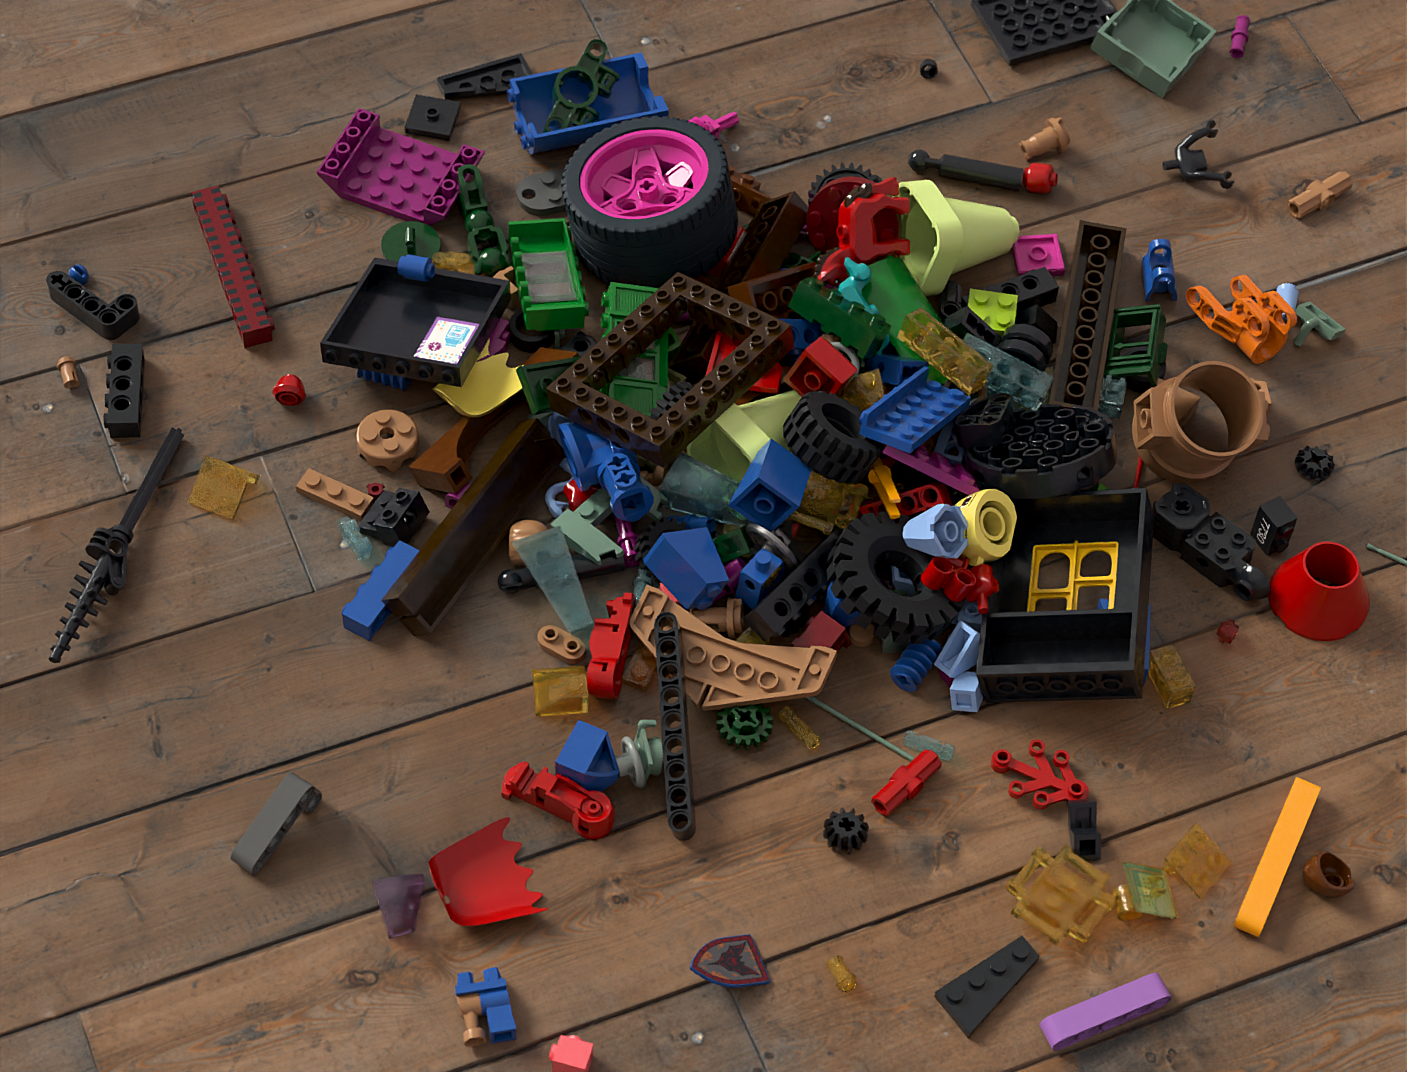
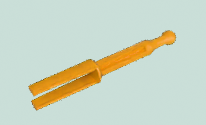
M878 457L869 470L868 479L874 485L890 519L900 518V513L895 503L900 502V497L892 481L890 468L883 465L880 457Z

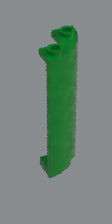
M890 255L881 261L869 265L872 278L862 289V296L868 305H875L880 315L886 319V323L892 325L888 335L899 356L929 362L927 381L939 382L941 386H944L946 381L957 375L969 374L976 376L962 353L941 334L944 326L904 261L901 258Z

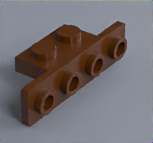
M728 165L736 207L755 215L761 203L771 200V197L759 192L761 183L755 181L753 176L740 174L734 171L735 169L732 166Z

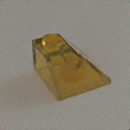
M584 665L532 669L535 716L588 713V690Z

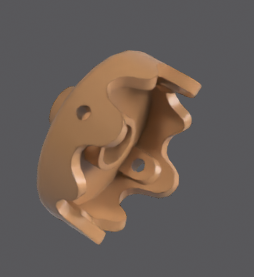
M379 410L371 413L361 421L357 428L356 442L358 455H363L368 464L373 467L385 466L389 471H398L405 459L409 457L414 458L416 455L419 436L415 422L408 415L397 410ZM385 433H391L394 435L392 438L383 439L381 437Z

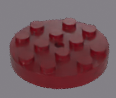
M841 177L830 181L817 192L809 205L806 215L808 237L817 252L821 251L826 254L827 250L839 247V238L836 232L839 226L838 215L839 208L846 196L856 186L861 187L864 183H877L862 177ZM884 208L873 216L877 242L900 238L902 229L901 215L896 214L891 209ZM877 256L864 264H867L869 266L875 262L883 260L886 257Z

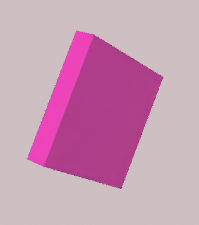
M1057 234L1019 236L1017 242L1012 245L1011 249L1018 276L1042 267H1046L1051 276L1065 275V265Z

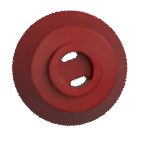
M292 374L281 377L272 390V395L276 401L283 405L295 406L306 398L303 382L296 375Z

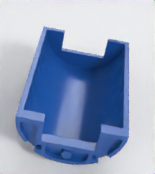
M642 52L604 60L602 64L617 72L620 79L612 87L609 98L597 95L591 108L596 110L600 117L594 123L561 130L557 126H550L551 132L543 133L546 121L555 106L552 98L555 80L558 74L565 68L510 79V89H507V96L509 102L513 103L517 120L514 122V128L517 135L521 134L520 142L522 149H527L530 154H536L583 144L597 132L600 133L603 129L610 128L611 125L616 123L620 124L622 121H631L634 118L641 119L647 116L649 118L652 116H669V110L663 97H654L649 86L648 65ZM577 78L566 79L562 88H559L563 98L573 101L574 104L584 103L590 93L588 85L581 83Z

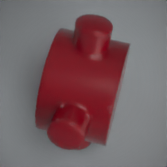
M368 484V495L374 497V501H376L385 488L384 484Z

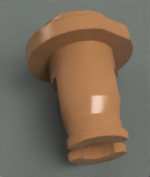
M1061 117L1047 119L1045 121V129L1028 140L1018 143L1019 149L1026 161L1049 150L1056 149L1059 153L1068 150L1070 136Z
M742 598L728 599L727 607H708L704 610L690 609V614L717 633H728L730 640H737L739 633L744 632L745 620L743 619Z

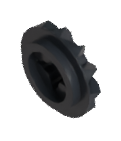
M1307 445L1303 450H1299L1295 457L1296 469L1308 479L1323 480L1329 477L1334 470L1333 456L1328 455L1327 449L1320 450L1318 446L1310 448ZM1314 458L1315 461H1320L1319 465L1311 462V459Z

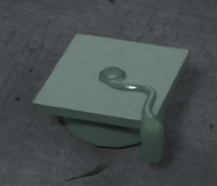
M640 720L634 739L645 775L644 786L640 789L645 787L649 774L658 776L662 769L663 748L661 739L658 736L647 739L645 727H656V720Z

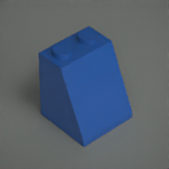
M770 439L758 451L754 460L749 465L729 502V506L752 523L772 532L800 507L812 468L808 465L805 466L798 457L773 439Z
M707 527L662 533L643 559L644 564L687 610L695 608L704 610L710 607L713 600L722 592V589L729 581Z

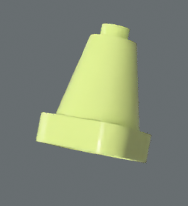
M930 180L898 183L899 195L892 196L907 197L910 200V213L908 215H901L902 229L900 238L910 240V254L900 256V258L904 261L925 296L940 294L951 274L1006 254L1019 238V224L1004 208L946 198Z
M795 390L740 406L733 403L687 446L689 461L699 477L735 514L742 518L745 517L731 508L729 502L758 451L770 439H773L792 453L791 447L787 446L786 439L783 436V424L802 398Z

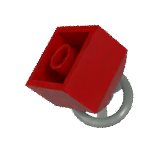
M820 336L803 351L783 380L801 397L812 391H825L827 394L832 393L838 397L842 390L851 386L856 380L860 369L859 359L851 347L846 348L840 342H828ZM838 350L845 352L850 357L851 362Z

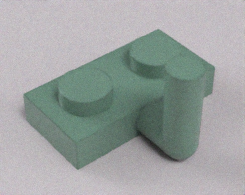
M1310 301L1298 305L1295 310L1300 320L1304 323L1293 340V343L1297 346H1302L1312 328H1315L1321 337L1330 341L1342 337L1346 330Z

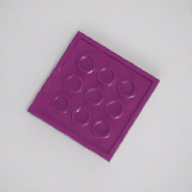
M883 444L882 452L946 485L967 495L976 493L979 490L975 482L976 480L973 479L974 476L971 475V472L967 470L965 465L958 462L956 465H953L947 460L948 457L935 451L934 454L927 452L926 446L922 444L911 453Z

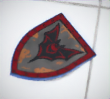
M751 934L723 937L708 942L694 956L689 968L703 979L725 987H747L769 984L771 982Z

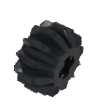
M843 807L840 809L839 814L832 811L830 818L824 821L825 830H823V837L828 839L827 845L829 848L837 846V853L841 852L842 849H846L847 853L850 854L852 848L859 851L862 848V843L867 842L869 825L864 822L863 814L855 816L854 808L850 813H847Z

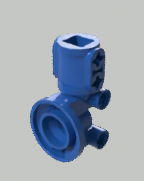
M576 422L558 425L561 444L579 490L583 492L589 490L591 485L600 483L601 487L608 491L611 498L610 507L615 517L631 522L641 519L651 509L654 503V496L649 487L643 484L640 478V468L636 453Z

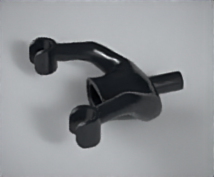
M1214 120L1208 121L1206 127L1192 132L1176 146L1174 150L1176 160L1163 161L1162 163L1163 170L1179 169L1184 181H1220V186L1224 189H1230L1234 184L1233 180H1227L1232 176L1230 171H1225L1223 174L1207 171V162L1202 149H1188L1202 137L1214 138L1219 130L1212 129L1216 125Z

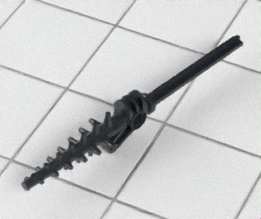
M172 427L119 524L114 525L110 529L97 528L90 539V543L87 544L85 549L87 554L97 561L95 565L82 560L78 564L90 575L88 579L77 574L74 577L83 586L81 592L73 588L69 591L78 600L75 605L67 602L64 606L71 614L69 618L62 616L60 619L65 626L62 632L57 630L55 633L58 640L50 648L52 650L49 656L50 662L60 663L64 651L71 649V646L68 645L71 639H79L80 635L76 632L79 626L88 628L90 624L84 620L87 613L97 617L99 612L91 607L94 601L102 605L107 604L108 601L99 594L103 586L105 592L110 596L117 595L125 586L128 544H130L134 537L132 531L184 437L180 428L176 430Z

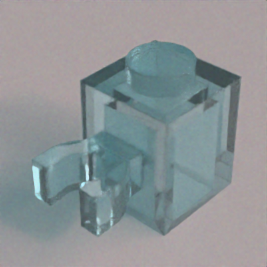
M1107 375L1106 378L1103 377L1098 411L1109 418L1120 419L1127 382L1125 378L1115 380L1111 379L1112 376Z

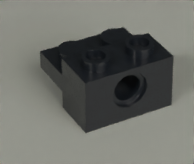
M398 488L396 493L382 491L357 528L361 534L380 537L384 545L395 546L399 540L408 544L430 511L419 491Z

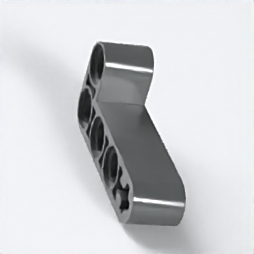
M294 772L287 774L234 848L231 860L252 875L260 872L302 811L311 813L318 807L322 799V793Z

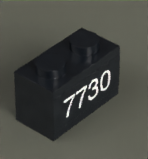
M1281 496L1259 506L1250 535L1256 540V543L1267 556L1275 552L1280 553L1289 546V541L1298 518Z

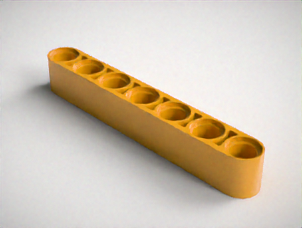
M1296 777L1233 927L1259 938L1321 790L1320 786Z

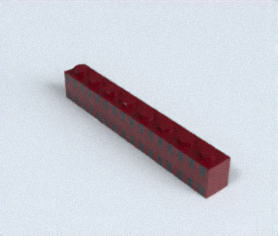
M219 185L191 192L197 219L244 348L273 341L271 331L275 330L272 316L267 317L266 315L268 306L265 298L261 299L259 296L262 294L259 281L253 280V277H255L252 263H247L246 261L249 257L246 246H241L240 244L242 242L239 228L235 229L233 226L236 225L233 211L228 212L229 201L227 195L221 193Z

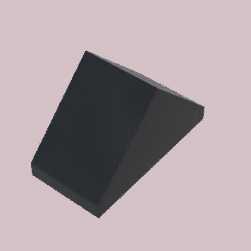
M1036 304L1016 313L1015 324L1034 326L1043 331L1052 343H1056L1058 322L1039 305Z

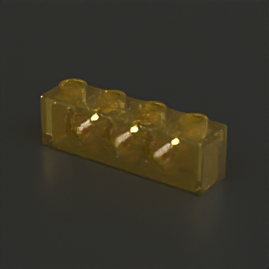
M922 307L905 316L897 338L905 343L906 346L915 351L966 394L971 395L985 386L993 364Z

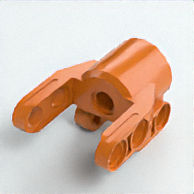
M1246 275L1236 276L1231 279L1230 289L1232 296L1236 299L1233 303L1232 311H1227L1208 289L1198 285L1187 290L1186 301L1212 331L1235 343L1254 364H1261L1275 356L1286 344L1288 332L1297 322L1296 312L1278 292L1270 291L1263 293ZM1238 281L1242 283V292L1238 288ZM1196 291L1199 293L1200 296L1199 302L1195 298ZM1210 307L1214 311V318L1209 313ZM1283 312L1287 316V324H1285L1282 319Z

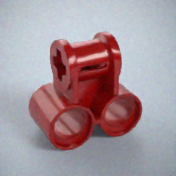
M935 556L921 575V581L926 587L932 590L943 588L945 595L955 602L963 601L976 583V578L967 569L970 558H962L960 556L955 559Z

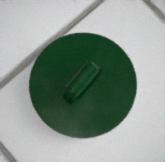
M416 221L402 222L392 226L383 235L381 241V251L384 258L398 262L401 256H407L408 254L431 258L433 262L438 257L441 248L437 232L427 224Z

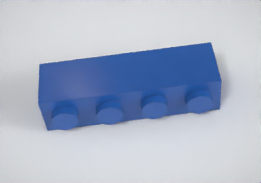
M400 540L394 548H389L384 561L380 566H375L366 584H362L358 588L352 602H348L344 606L341 615L345 629L368 641L373 638L392 613L381 601L420 550Z

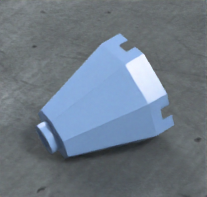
M937 504L907 522L903 527V539L907 546L936 557L955 559L960 556L968 545V538H964V530L967 529L968 522L960 507L949 506V504Z

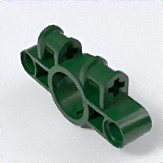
M600 39L591 40L577 65L565 68L558 74L552 90L555 106L546 121L543 133L551 132L550 126H557L561 130L594 123L600 117L599 113L591 108L597 95L609 98L612 87L620 79L617 72L602 64L607 53V45L604 41ZM591 50H598L601 55L595 56L591 53ZM577 78L581 83L588 85L590 93L584 103L574 104L573 101L563 98L559 88H562L566 79Z

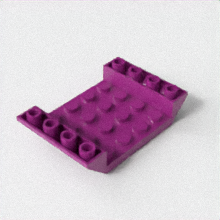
M358 108L318 168L317 175L340 198L406 221H416L431 225L445 219L460 195L457 181L458 168L469 164L477 167L485 151L465 144L462 145L457 154L381 128L380 115ZM469 173L463 175L466 182L471 177Z

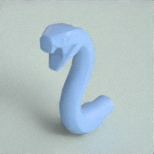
M566 458L563 459L559 466L571 475V479L552 485L545 495V502L554 518H558L563 513L562 510L569 507V503L555 500V496L563 492V487L574 479Z

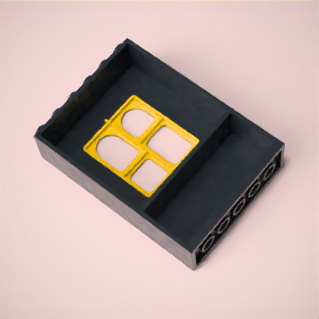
M1147 488L1077 491L1073 495L1062 494L1037 499H1011L1017 514L1011 548L1003 557L988 562V565L992 567L994 578L998 581L999 591L987 597L988 612L982 614L976 676L986 703L1142 699L1154 515ZM1095 551H1103L1109 554L1112 559L1110 575L1099 577L1080 576L1081 563L1087 554ZM1052 553L1066 555L1070 559L1068 586L1061 589H1039V566L1044 557ZM1108 586L1110 588L1108 609L1077 610L1080 588ZM1064 598L1067 600L1066 610L1035 611L1036 602L1040 599Z

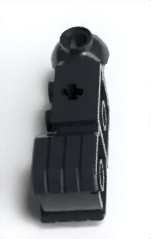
M1177 483L1172 485L1171 491L1162 496L1160 502L1154 501L1152 507L1154 515L1153 537L1168 549L1180 552L1182 560L1217 586L1223 587L1234 584V591L1242 600H1260L1269 597L1271 594L1269 580L1262 571L1250 565L1256 540L1218 512L1210 516V503L1206 497L1188 484Z

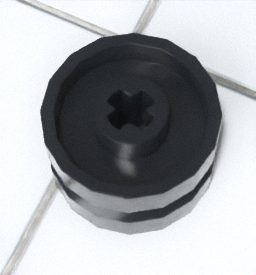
M1014 324L1004 331L999 345L993 354L992 365L1003 379L1021 386L1033 385L1040 381L1046 370V365L1053 354V344L1050 338L1038 328L1026 324Z

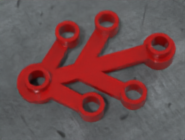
M1035 739L1031 741L1028 749L1029 754L1034 757L1039 770L1013 759L1012 755L1004 749L997 750L992 755L990 765L995 772L1006 773L1009 770H1013L1033 779L1025 783L1017 780L1010 783L1008 794L1014 799H1020L1025 794L1049 787L1059 791L1047 794L1044 791L1035 793L1033 798L1035 808L1043 810L1048 805L1065 800L1068 802V800H1084L1088 798L1089 788L1083 781L1075 778L1068 764L1070 756L1064 750L1056 751L1053 757V764L1060 769L1064 780L1055 777L1044 754L1045 744L1041 740ZM1037 746V747H1039L1041 750H1040V751H1036V750H1034L1032 747ZM998 757H1003L1006 760L1001 761ZM1063 757L1065 761H1059L1057 758ZM1017 787V788H1019L1021 791H1020V792H1015V791H1013L1012 788ZM1072 789H1077L1080 792H1073ZM1043 798L1046 802L1040 803L1037 799Z

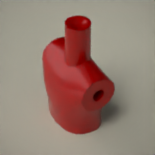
M573 479L563 487L562 493L568 499L569 507L574 512L598 490V487L591 485L589 490L581 492Z
M981 564L969 569L975 575L976 583L965 598L969 603L977 601L978 612L985 614L988 612L987 597L999 591V584L993 576L992 567L987 564Z

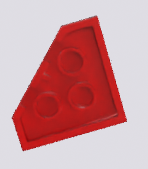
M717 331L706 375L742 342L737 339L732 340L729 338V335ZM777 363L749 390L778 394L784 374L781 365Z

